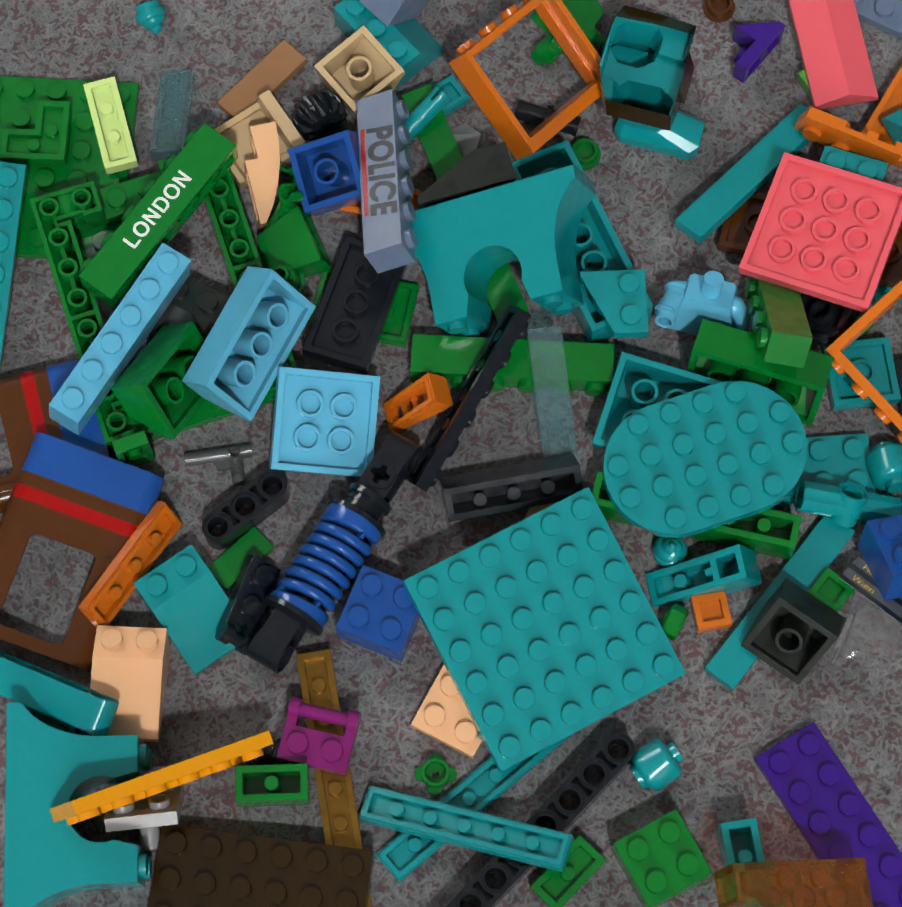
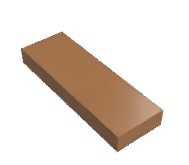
M283 40L217 102L218 107L230 118H233L257 103L258 96L267 90H270L273 95L277 93L307 64V58L287 41Z

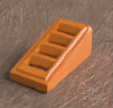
M428 372L383 403L389 432L399 433L451 407L453 401L447 379L444 376ZM400 406H401L402 412H403V416H402V417L400 416V412H399V408H398V407H400Z

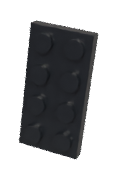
M346 236L303 346V355L367 374L407 265L378 274L364 256L363 241Z

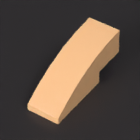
M276 121L251 126L249 129V139L254 159L246 160L243 169L259 230H263L268 223L279 181L280 149Z

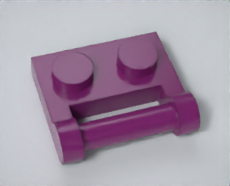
M291 697L276 756L277 760L292 764L307 763L309 768L347 776L360 724L361 712L350 710L349 713L306 704L303 703V699ZM305 717L345 726L344 736L298 726L299 718Z

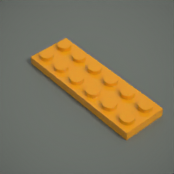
M268 730L50 808L49 810L54 823L66 819L69 826L263 756L262 748L274 743Z

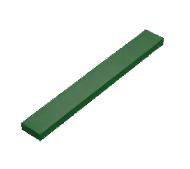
M432 84L401 95L402 100L407 104L409 115L433 90ZM441 109L417 135L436 181L463 159L445 114ZM506 263L494 272L487 287L488 302L497 324L509 305L519 307L529 313L509 263Z

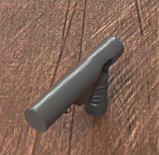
M251 443L184 453L185 466L216 462L218 471L231 470L233 486L244 485L246 480L243 458L253 457ZM239 450L240 452L237 457H233L230 454L232 451Z

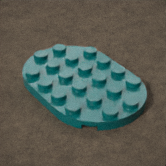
M747 381L715 383L646 406L625 418L613 432L606 447L603 461L604 485L615 509L633 526L637 525L660 537L680 538L692 536L761 513L783 501L793 491L804 470L807 459L806 433L799 416L792 406L783 397L769 388Z

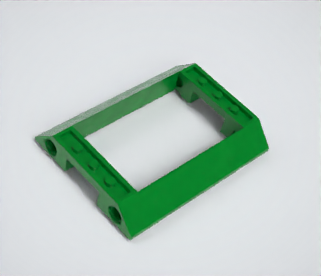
M169 158L157 161L158 172L96 190L92 180L29 199L79 361L103 328L104 322L95 295L82 286L79 278L81 274L79 271L84 263V259L75 233L122 220L126 210L132 205L136 206L143 198L142 194L146 186L152 180L157 181L163 174L164 165ZM229 169L203 202L234 291L247 266L263 268ZM290 352L282 367L297 368L292 352ZM277 377L260 406L275 402ZM111 389L95 411L106 446L112 445L111 441L117 440L121 433L129 430H138V432L145 430L149 442L164 438L163 435L128 416ZM205 400L180 432L235 414Z

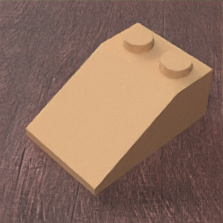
M97 625L92 655L90 689L119 701L108 736L138 735L143 742H159L171 651L167 628ZM87 732L88 736H97Z

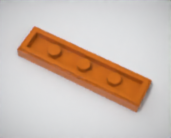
M157 501L78 606L96 628L97 625L109 626L136 589L133 583L147 574L183 525L165 502Z

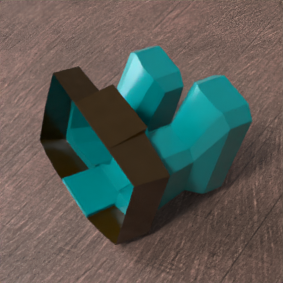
M625 5L614 16L604 41V51L599 66L598 78L606 114L617 117L613 134L618 142L685 160L698 154L705 123L697 116L678 110L680 104H685L694 71L690 48L697 26Z

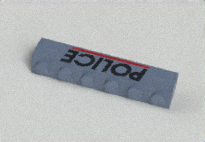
M393 89L356 101L364 256L378 274L414 263V248L418 247L417 236L413 229L416 212L411 203V195L415 191L409 169L413 168L412 159L408 152L411 136L406 126V119H409V110L406 102L399 100Z

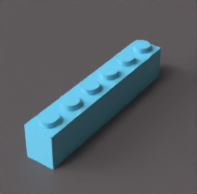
M162 242L49 403V418L79 436L111 387L189 277L191 259Z

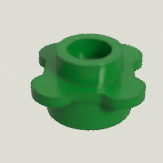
M433 753L422 767L419 766L415 769L414 776L417 781H422L428 787L430 795L438 796L442 793V788L448 782L456 780L457 772L454 768H449L441 754ZM434 771L439 773V776L436 778L432 776Z

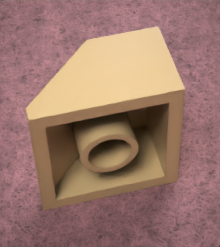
M364 25L314 65L320 81L329 91H333L335 95L337 94L342 99L346 107L345 109L356 122L357 100L390 89L394 91L405 74L403 68Z

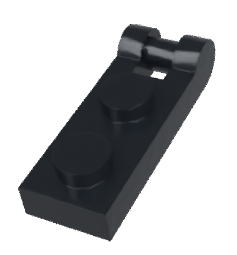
M254 553L247 555L216 631V640L223 644L230 643L235 646L237 652L245 656L247 655L248 647L257 633L267 607L264 599L273 592L281 569ZM236 624L242 627L241 632L236 631Z

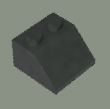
M786 578L765 604L743 639L741 646L799 685L839 637L844 617Z

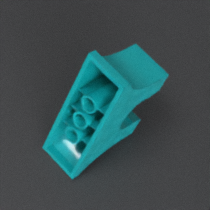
M569 165L415 210L416 220L413 221V229L418 240V247L414 248L415 256L422 266L428 283L435 325L454 336L480 337L479 333L490 331L491 307L487 298L488 283L498 268L513 261L520 262L522 270L521 280L530 299L552 314H570L574 311L575 307L584 305L576 265V240L581 218L588 204L596 195L594 183L574 165Z
M22 702L7 703L4 907H51L67 897L86 891L108 888L145 887V879L152 878V858L147 856L144 849L136 844L114 839L107 842L89 841L82 834L78 822L69 826L66 819L54 823L49 810L50 808L87 796L97 787L108 784L117 785L145 775L146 770H151L152 751L148 749L147 744L138 735L88 736L68 733L38 720L34 713Z

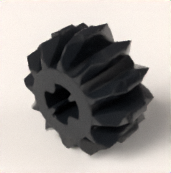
M326 87L319 91L313 89L308 96L302 95L303 100L294 104L295 111L290 115L293 125L299 134L310 142L335 134L337 129L344 127L343 121L348 116L342 99Z

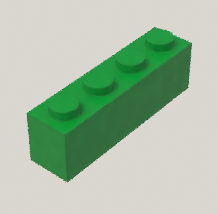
M756 278L748 279L744 297L749 301L748 314L753 317L752 330L756 331V347L761 350L763 362L804 368L813 337L800 292Z

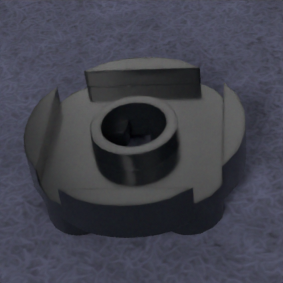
M807 294L801 295L813 337L811 345L832 344L853 324L857 310ZM827 309L829 310L824 317H818L819 313H825Z

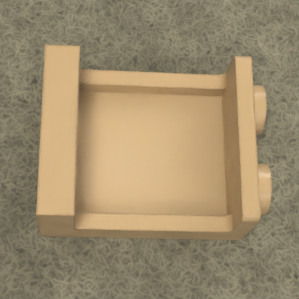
M270 90L259 95L257 103L214 129L237 146L238 159L230 167L235 186L239 191L248 186L243 169L246 160L254 159L249 139V129L251 126L276 121L280 161L283 163L290 160L287 149L306 143Z

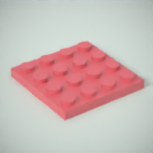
M784 152L739 265V273L866 313L870 309L902 223V187Z

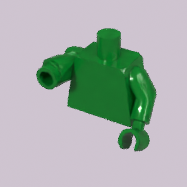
M562 0L593 47L597 49L605 40L602 33L595 27L603 14V8L597 0ZM534 10L530 18L549 35L536 44V47L531 52L532 59L539 66L553 64L564 51L536 10Z
M284 183L278 189L280 201L264 227L263 232L257 237V242L262 251V255L259 257L263 268L274 270L301 293L305 287V278L325 272L333 267L311 216L304 213L301 207L296 206L297 202H301L304 199L303 193L294 192L296 183Z

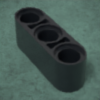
M267 470L209 513L202 523V531L208 545L217 550L230 547L251 528L256 527L284 506L290 496L285 476L280 471ZM277 484L282 487L281 491L275 495L265 493L266 488L270 485ZM244 505L255 507L252 514L248 516L239 515L238 510ZM222 525L228 528L227 532L220 537L211 535V531L216 526Z

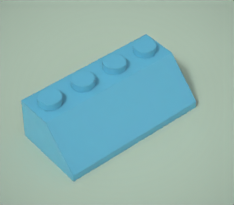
M247 266L182 382L204 399L247 421H252L277 377V368L283 366L316 306L274 270Z

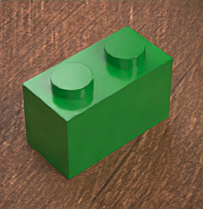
M308 764L235 766L236 804L238 807L310 805V771Z

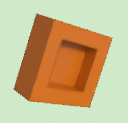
M725 591L697 595L690 598L697 633L732 626L733 623Z

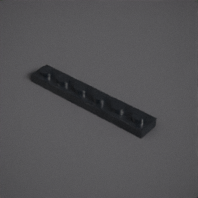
M512 305L507 307L452 400L453 405L445 412L422 451L419 462L406 478L407 481L427 492L429 487L437 483L442 473L440 468L446 458L451 457L455 453L459 445L458 438L463 429L469 427L474 421L476 407L481 399L486 398L491 392L494 385L492 380L498 370L504 368L511 357L510 350L512 346L527 331V321L531 316L529 313Z

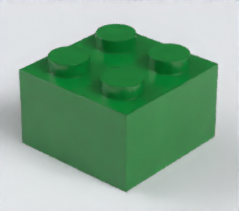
M677 809L614 842L611 848L643 907H659L705 882L713 874Z

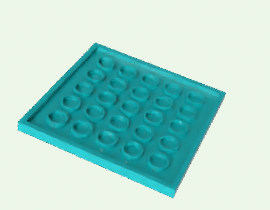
M589 487L402 581L499 772L686 674Z

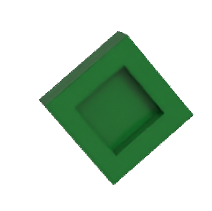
M827 567L808 593L838 613L855 592V589Z

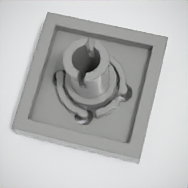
M183 785L106 812L104 817L106 832L138 829L139 846L144 850L157 849L160 840L159 826L179 824L184 798Z

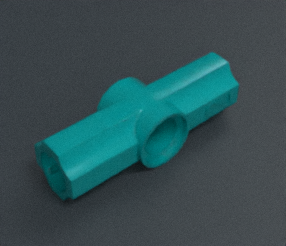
M803 481L798 483L795 490L794 506L796 511L829 516L834 523L843 527H853L857 522L866 523L868 520L900 515L902 510L900 498L867 492L863 486L851 481L842 482L839 487Z

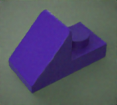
M769 22L735 26L732 40L743 48L733 61L735 64L733 77L742 83L748 79L782 40L785 29L783 23Z

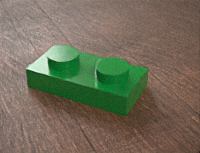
M129 430L121 433L117 440L111 441L115 454L121 462L136 467L156 460L145 430L140 432L138 430Z
M579 835L573 841L564 873L547 869L531 885L530 890L548 907H563L606 862V859Z

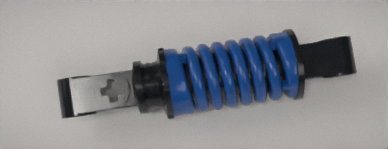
M390 431L383 439L378 452L366 467L359 481L351 483L348 487V494L345 499L342 500L335 497L330 499L328 507L320 517V523L314 526V533L307 537L306 544L301 546L299 550V555L293 558L292 566L286 569V578L280 579L277 583V590L271 592L264 599L266 605L273 612L262 629L252 639L247 650L249 658L279 674L287 666L294 650L305 633L314 636L322 634L323 627L329 620L328 614L323 610L333 612L336 609L334 601L342 600V590L349 589V579L356 578V568H361L365 563L362 556H370L372 545L377 544L385 536L386 531L381 526L380 521L383 519V516H388L392 509L389 505L397 494L408 474L419 462L423 451L422 446L394 431Z

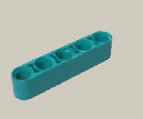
M0 651V695L15 702H22L29 708L97 736L109 735L119 705L118 700Z

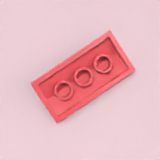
M788 0L813 107L825 109L878 100L879 97L854 0Z

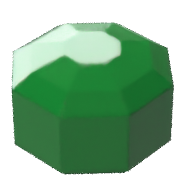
M678 604L672 605L661 620L662 629L667 638L672 641L678 637L689 614L688 609Z

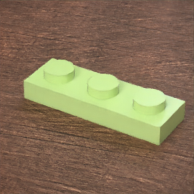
M115 76L83 84L106 173L111 174L139 167Z

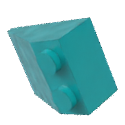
M189 545L133 583L139 596L160 626L167 628L170 640L195 675L235 649L234 645L230 643L223 644L215 638L229 598L192 545ZM236 624V631L241 632L242 627Z

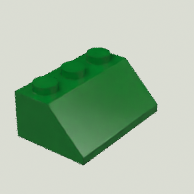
M194 322L163 326L111 387V390L128 416L168 439L176 438L206 400L182 382L204 343V339Z

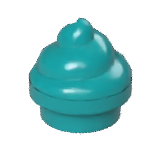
M152 0L135 7L137 24L144 26L146 30L152 31L154 34H159L163 26L162 23L166 19V9L160 5L159 0Z
M659 537L655 541L653 557L659 565L666 568L685 561L687 545L681 537Z

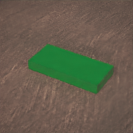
M253 527L208 568L217 582L227 591L237 582L247 555L254 553L263 559L275 548Z

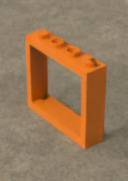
M522 0L523 3L519 7L516 4L511 5L499 14L502 19L499 23L495 24L494 21H491L477 32L480 36L479 39L474 42L470 38L456 48L459 55L449 62V65L499 136L506 143V146L516 160L537 151L601 96L598 75L602 58L562 0ZM535 9L587 85L527 134L474 57L530 11Z
M901 280L825 350L834 357L832 367L840 375L846 372L854 380L850 385L851 388L863 400L869 396L877 405L873 410L874 413L886 425L892 421L900 430L896 436L902 442V416L843 353L850 344L902 298Z

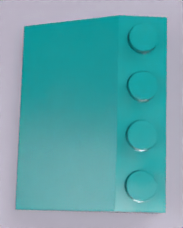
M622 352L592 445L606 449L610 437L619 424L641 408L722 381Z

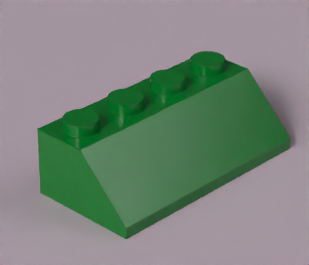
M702 319L687 371L722 382L747 381L767 387L783 397L792 406L802 424L812 427L826 388L834 357L809 350L804 368L763 362L761 350L756 347V333L726 326L720 322Z

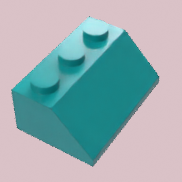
M343 0L333 7L335 25L347 38L364 25L403 68L405 74L396 86V89L445 53V49L415 18L387 27L358 0Z

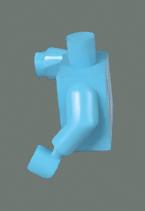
M708 271L704 276L695 273L690 274L687 281L674 280L668 282L664 286L665 294L654 309L655 323L658 326L693 335L698 334L702 319L720 322L726 326L743 331H749L751 315L748 314V308L743 299L737 296V286L734 283L724 281L723 275L717 271Z

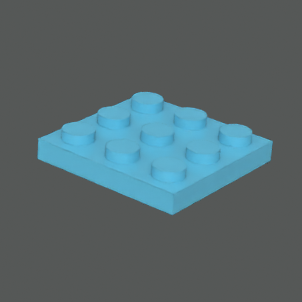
M279 366L277 368L269 469L361 477L366 467L374 458L380 376Z

